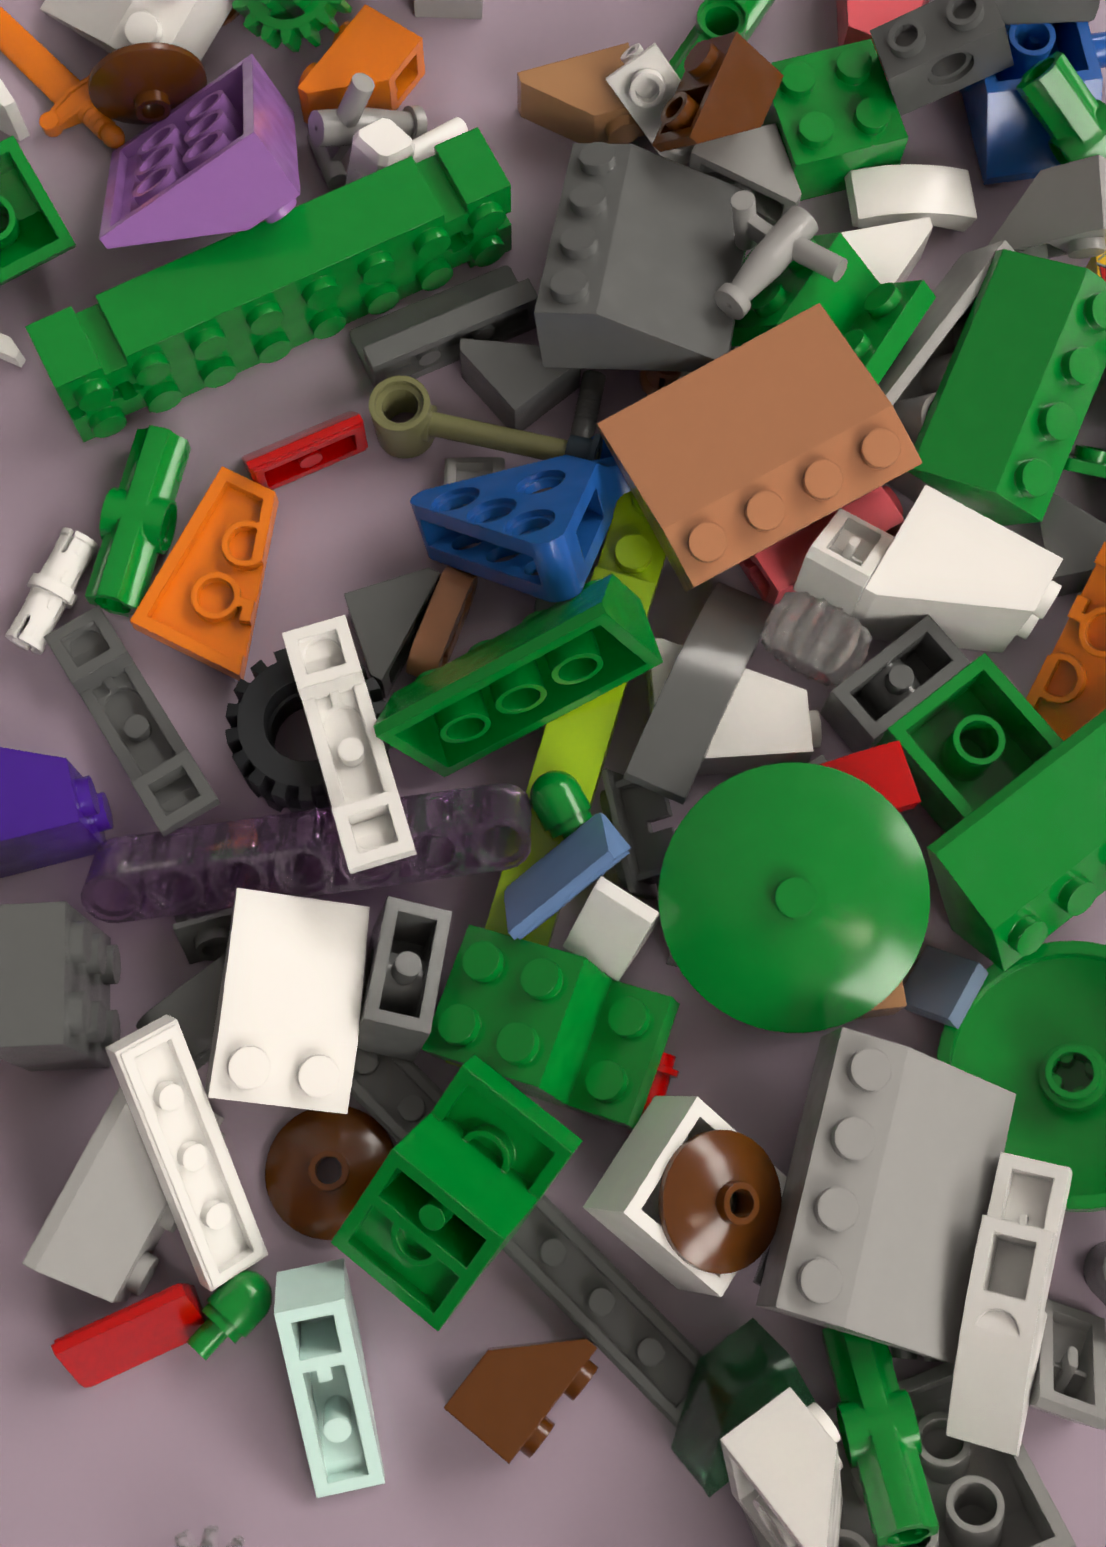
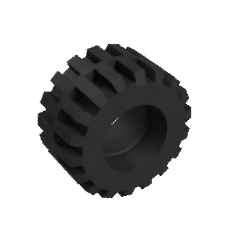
M284 648L273 652L277 660L276 663L267 667L262 660H259L250 668L255 679L251 683L240 679L233 691L238 699V703H228L225 717L231 726V729L225 730L227 744L233 753L232 758L249 788L258 798L260 796L264 797L269 807L280 813L284 807L288 808L295 818L307 819L309 811H317L321 819L334 817L319 759L297 761L283 756L275 748L276 735L280 726L291 714L304 708L287 650ZM360 663L376 719H378L386 706V701L383 699L381 688L375 678H368L365 666ZM383 741L390 763L391 761L388 752L389 749H393V747Z

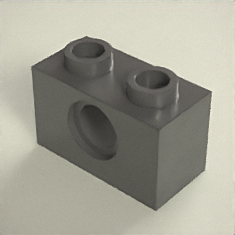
M934 0L870 30L882 68L901 116L1014 65L1005 24L995 0Z
M927 615L831 690L820 714L854 753L876 747L891 725L957 675L971 662L936 622Z
M387 896L373 926L364 969L357 1049L414 1062L431 1033L452 911Z

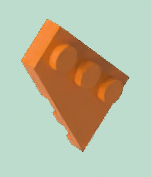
M222 466L130 619L133 628L238 681L240 679L244 680L279 503L276 492Z
M1105 541L1094 561L1096 565L1081 595H1077L1067 615L1069 619L1051 655H1047L1026 697V700L1063 741L1106 709Z

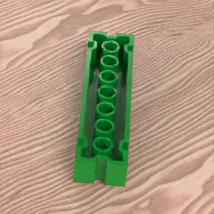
M476 127L435 145V155L416 163L413 157L410 156L294 207L286 216L274 223L260 222L250 230L235 233L95 295L98 304L75 313L72 306L25 326L83 442L95 437L106 438L117 434L128 423L126 415L146 406L150 413L168 411L178 405L182 398L206 387H221L233 380L237 373L259 363L279 361L291 349L315 338L326 339L339 333L346 324L368 314L378 315L392 309L399 300L421 290L432 291L438 289L452 278V269L467 262L470 268L474 266H489L498 261L505 252L512 250V226L506 216L507 213L511 212V184L479 128Z

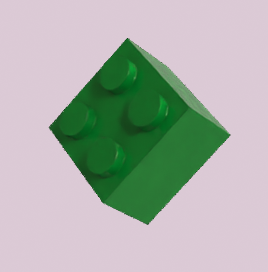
M872 39L771 63L784 76L762 126L776 123L802 193L800 201L846 190L845 177L851 170L885 165H900L909 137Z
M983 653L891 725L876 746L900 740L921 799L920 805L946 833L1056 748L1063 740L986 653Z

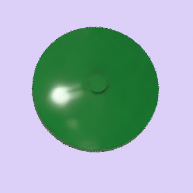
M801 762L776 763L749 769L727 779L704 795L690 809L671 838L664 856L658 888L659 913L664 937L674 961L684 977L705 1000L730 1017L757 1028L784 1033H807L837 1027L857 1019L885 1000L898 987L916 960L924 941L930 911V885L927 867L915 835L897 809L882 794L856 777L834 768Z
M1073 940L1043 943L1034 953L1023 956L1005 971L995 964L986 969L989 974L959 1029L944 1025L938 1046L937 1060L1015 1093L1016 1097L1004 1153L1070 1167L1073 1175L1065 1211L1106 1210V945Z

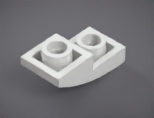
M922 164L885 165L851 170L845 177L852 226L869 228L930 217L933 226L965 232L977 219L969 171L966 169Z

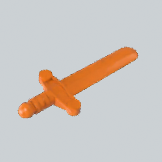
M0 7V51L54 103L50 111L43 113L39 118V124L45 134L49 137H57L64 129L83 123L109 148L117 149L125 143V134L121 127L117 126L111 118L102 114L93 105L88 91L89 76L80 81L9 13Z

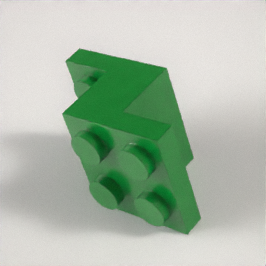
M841 232L815 235L810 241L847 259V268L841 279L834 282L793 260L781 275L750 301L751 309L741 320L735 319L731 346H741L820 303L876 383L879 384L936 296L924 280L880 284Z
M469 924L433 1017L431 1033L421 1050L431 1056L459 1065H463L475 1054L526 1095L634 1129L641 1118L680 1003L671 996L612 980L586 957L523 939L519 940L517 938L514 940L509 935Z
M474 1054L461 1066L431 1113L391 1150L331 1243L436 1331H439L455 1312L484 1270L517 1233L583 1140Z

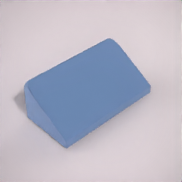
M597 813L508 885L504 893L508 933L514 940L517 938L521 940L537 929L599 879L600 876L604 875L630 854L628 850L631 847L604 814Z

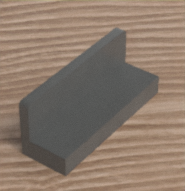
M504 265L355 327L349 332L350 340L374 388L381 381L392 376H409L417 379L459 361L461 338L504 342L535 329L534 309L538 295L529 278L518 282L512 269Z

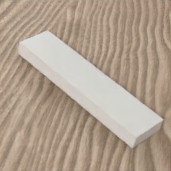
M166 1014L105 1047L198 1280L203 1287L213 1291L268 1256V1252L178 1020Z

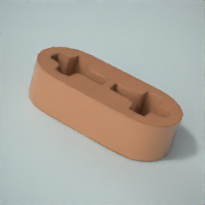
M451 566L445 567L412 644L406 666L407 674L418 677L425 671L440 668L449 662L474 599L478 583L476 575Z

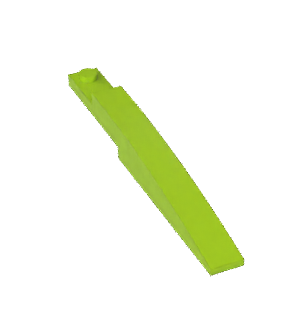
M632 491L624 493L617 501L597 567L595 566L591 581L603 579L613 573L641 599L648 618L666 554ZM629 681L546 724L485 929L511 936L508 933L504 902L506 888L564 840L562 835L552 839L549 831H544L530 802V791L533 783L540 775L548 771L560 770L567 772L578 781L592 807L601 777V770H603ZM560 910L522 939L549 947ZM446 1061V1063L451 1064V1065H454V1066H457V1067H461V1066H462V1065H459V1064H455V1063Z

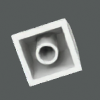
M925 484L865 587L844 632L856 638L895 641L929 615L958 648L1003 653L1016 635L1026 640L1039 618L1043 619L1062 587V585L1052 581V578L1063 558Z

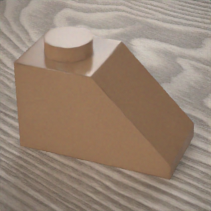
M629 43L517 72V108L520 116L577 143L605 142L608 144H629L638 137L644 136L645 134L606 81L607 76L624 65L620 58L630 47Z

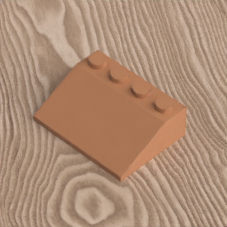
M820 303L596 424L685 592L923 463L893 405Z

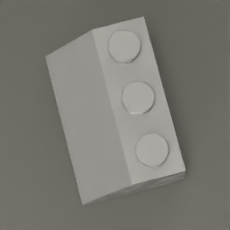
M119 1086L22 1262L23 1265L36 1272L111 1303L127 1302L131 1293L137 1296L141 1295L158 1266L159 1258L152 1255L161 1236L165 1229L172 1233L177 1229L121 1086ZM214 1113V1116L220 1128L225 1118ZM221 1132L223 1139H225V1134Z

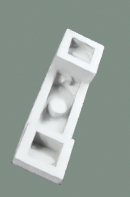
M338 616L283 632L282 636L297 689L304 706L350 874L416 855L417 853L384 743L375 734L373 725L377 719L346 616Z

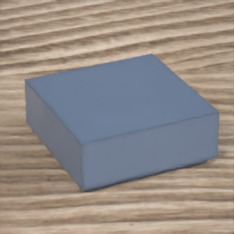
M926 945L904 985L907 1003L905 1009L959 1029L989 973L979 962Z

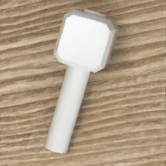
M455 117L413 140L390 119L381 118L363 127L353 135L345 185L410 156L417 163L435 155V145L468 131L466 123L461 118Z

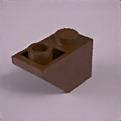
M737 31L698 42L685 59V72L674 96L663 108L661 113L662 123L652 146L659 152L760 128L784 75Z
M585 1337L491 1347L482 1356L443 1408L508 1464H510L519 1450L530 1458L555 1426V1423L546 1415L564 1393L574 1401L596 1373L599 1367L589 1359L597 1350V1347Z

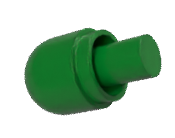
M552 770L540 775L533 783L530 791L532 808L544 831H549L552 839L562 835L563 839H566L592 817L589 810L592 807L580 784L571 774L560 770Z
M244 1270L219 1286L206 1299L208 1303L201 1311L208 1318L186 1341L202 1358L207 1360L227 1337L235 1344L242 1336L246 1338L268 1314L273 1296L271 1286L265 1277L255 1271Z

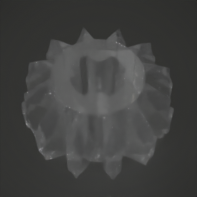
M785 592L779 604H775L766 619L767 624L761 634V643L767 652L773 654L775 660L790 667L791 671L804 675L808 680L818 681L825 687L838 686L861 668L867 659V651L872 640L870 632L861 625L859 619L848 615L843 611V608L830 604L824 598H815L808 592Z

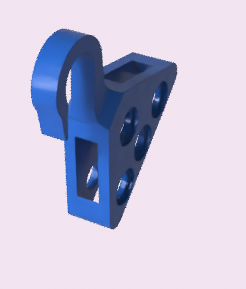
M603 439L601 458L599 460H586L563 455L426 489L415 494L411 498L410 503L430 559L548 602H562L574 598L581 593L612 522L615 504L624 493L630 492L631 489ZM551 487V489H549V490H546V491H543V492H539V493H534V492H536V491H538V490ZM482 542V543H480L479 545H477V546H475V547H472V548H469V549H464V550H459V549H461V548H463V547H465V546H468V545H471V544H474V543ZM519 554L510 560L495 562L503 557Z

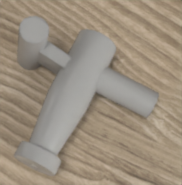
M364 73L354 74L338 109L313 110L308 119L309 134L307 135V140L328 188L338 189L345 185L347 173L342 164V159L351 147L353 135L358 130L381 118L392 120L413 140L427 132L428 124L424 109L419 105L405 106L402 111L366 107L375 87L374 81Z
M742 190L733 194L730 203L735 245L740 250H753L732 282L724 283L714 294L717 306L726 315L733 319L741 320L751 309L750 301L781 275L793 260L834 282L841 279L846 271L848 261L842 256L810 241L817 233L818 226L809 212L801 207L791 206L777 223L772 226L757 215L753 193Z

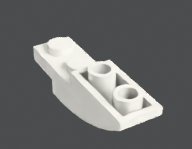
M1004 1152L1000 1153L987 1215L982 1214L966 1294L946 1431V1435L949 1437L1019 1456L1047 1319L1045 1307L1073 1175L1070 1167Z

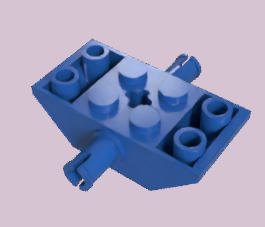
M1088 22L1005 25L1014 65L958 90L962 93L984 185L1033 179L1040 170L1061 165L1049 148L1048 141L1051 137L1040 121L1033 115L1025 100L1021 98L1016 86L1021 82L1023 75L1035 64L1048 58L1055 52H1061L1067 57L1096 100L1102 101L1103 77L1100 68H1106V31L1091 33Z

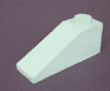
M342 1258L277 1272L274 1316L316 1498L385 1484V1474L358 1318L345 1259Z

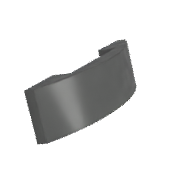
M721 582L717 583L674 663L634 750L623 779L684 805L708 753L711 741L745 668L758 646L775 605Z
M99 605L44 636L164 837L221 803Z

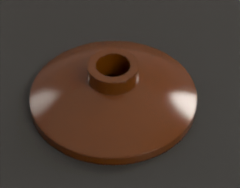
M160 42L138 43L117 49L102 58L94 66L88 78L90 99L102 114L119 122L138 125L153 124L154 122L166 119L172 109L207 85L205 68L198 57L182 47Z
M349 1106L347 1114L306 1110L295 1116L275 1137L266 1160V1189L277 1214L288 1226L305 1236L320 1240H332L394 1148L389 1135L374 1118L361 1110ZM326 1158H336L342 1166L340 1178L331 1184L321 1182L317 1175L319 1164Z
M709 1130L691 1137L673 1154L665 1168L660 1183L658 1198L659 1216L667 1241L683 1261L704 1272L727 1274L748 1267L765 1252L775 1235L781 1212L780 1182L776 1169L767 1153L748 1136L731 1130ZM735 1192L736 1207L734 1212L732 1213L730 1208V1199L732 1194Z

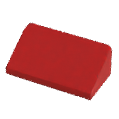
M348 411L242 456V461L252 481L274 490L367 450L368 443L364 422L359 413Z
M177 1283L55 1339L51 1347L56 1358L81 1386L85 1388L93 1387L186 1344V1341L207 1320V1317L201 1311L203 1307L195 1286L189 1283Z

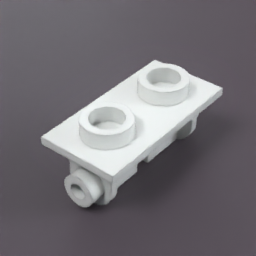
M636 43L622 54L620 59L624 65L607 76L606 81L653 144L662 123L661 113L663 108L674 96L681 79L656 43H653L645 50L640 43ZM695 145L663 152L657 150L660 156L685 165L690 161V154Z

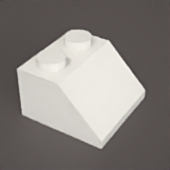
M791 1387L720 1439L732 1495L772 1547H838L843 1504L840 1470L843 1469V1463L838 1455L837 1442L841 1438L837 1428L826 1412L815 1402L806 1407Z

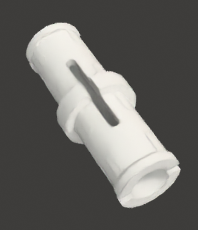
M68 527L62 528L60 536L40 573H33L27 583V587L31 588L10 629L5 634V637L12 643L27 651L32 647L31 651L39 655L43 653L47 643L44 636L53 631L64 609H71L78 596L74 594V591L86 567L99 548L94 540L79 531H76L73 537L74 531Z

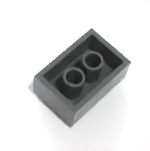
M66 901L0 904V1059L28 1071L110 1067V1059L105 1047L120 1040L119 1014L117 1010H110V984H118L121 974L119 948L117 945H111V938Z

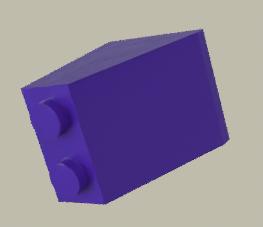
M0 747V878L108 851L104 831L113 829V817L105 793H96L94 783L89 775L83 777L67 758Z

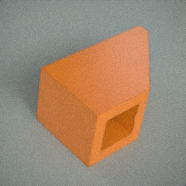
M365 4L351 22L345 21L339 27L340 30L334 35L332 45L317 63L312 62L303 71L297 89L304 122L308 124L309 115L313 110L338 109L352 76L356 73L368 75L375 84L366 107L397 110L425 75L422 37Z

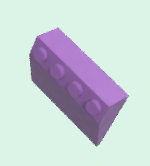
M250 54L172 109L166 119L154 122L112 152L99 235L100 241L107 249L250 230L263 220L268 224L274 223L286 216L297 203L295 198L300 196L294 112L253 54Z

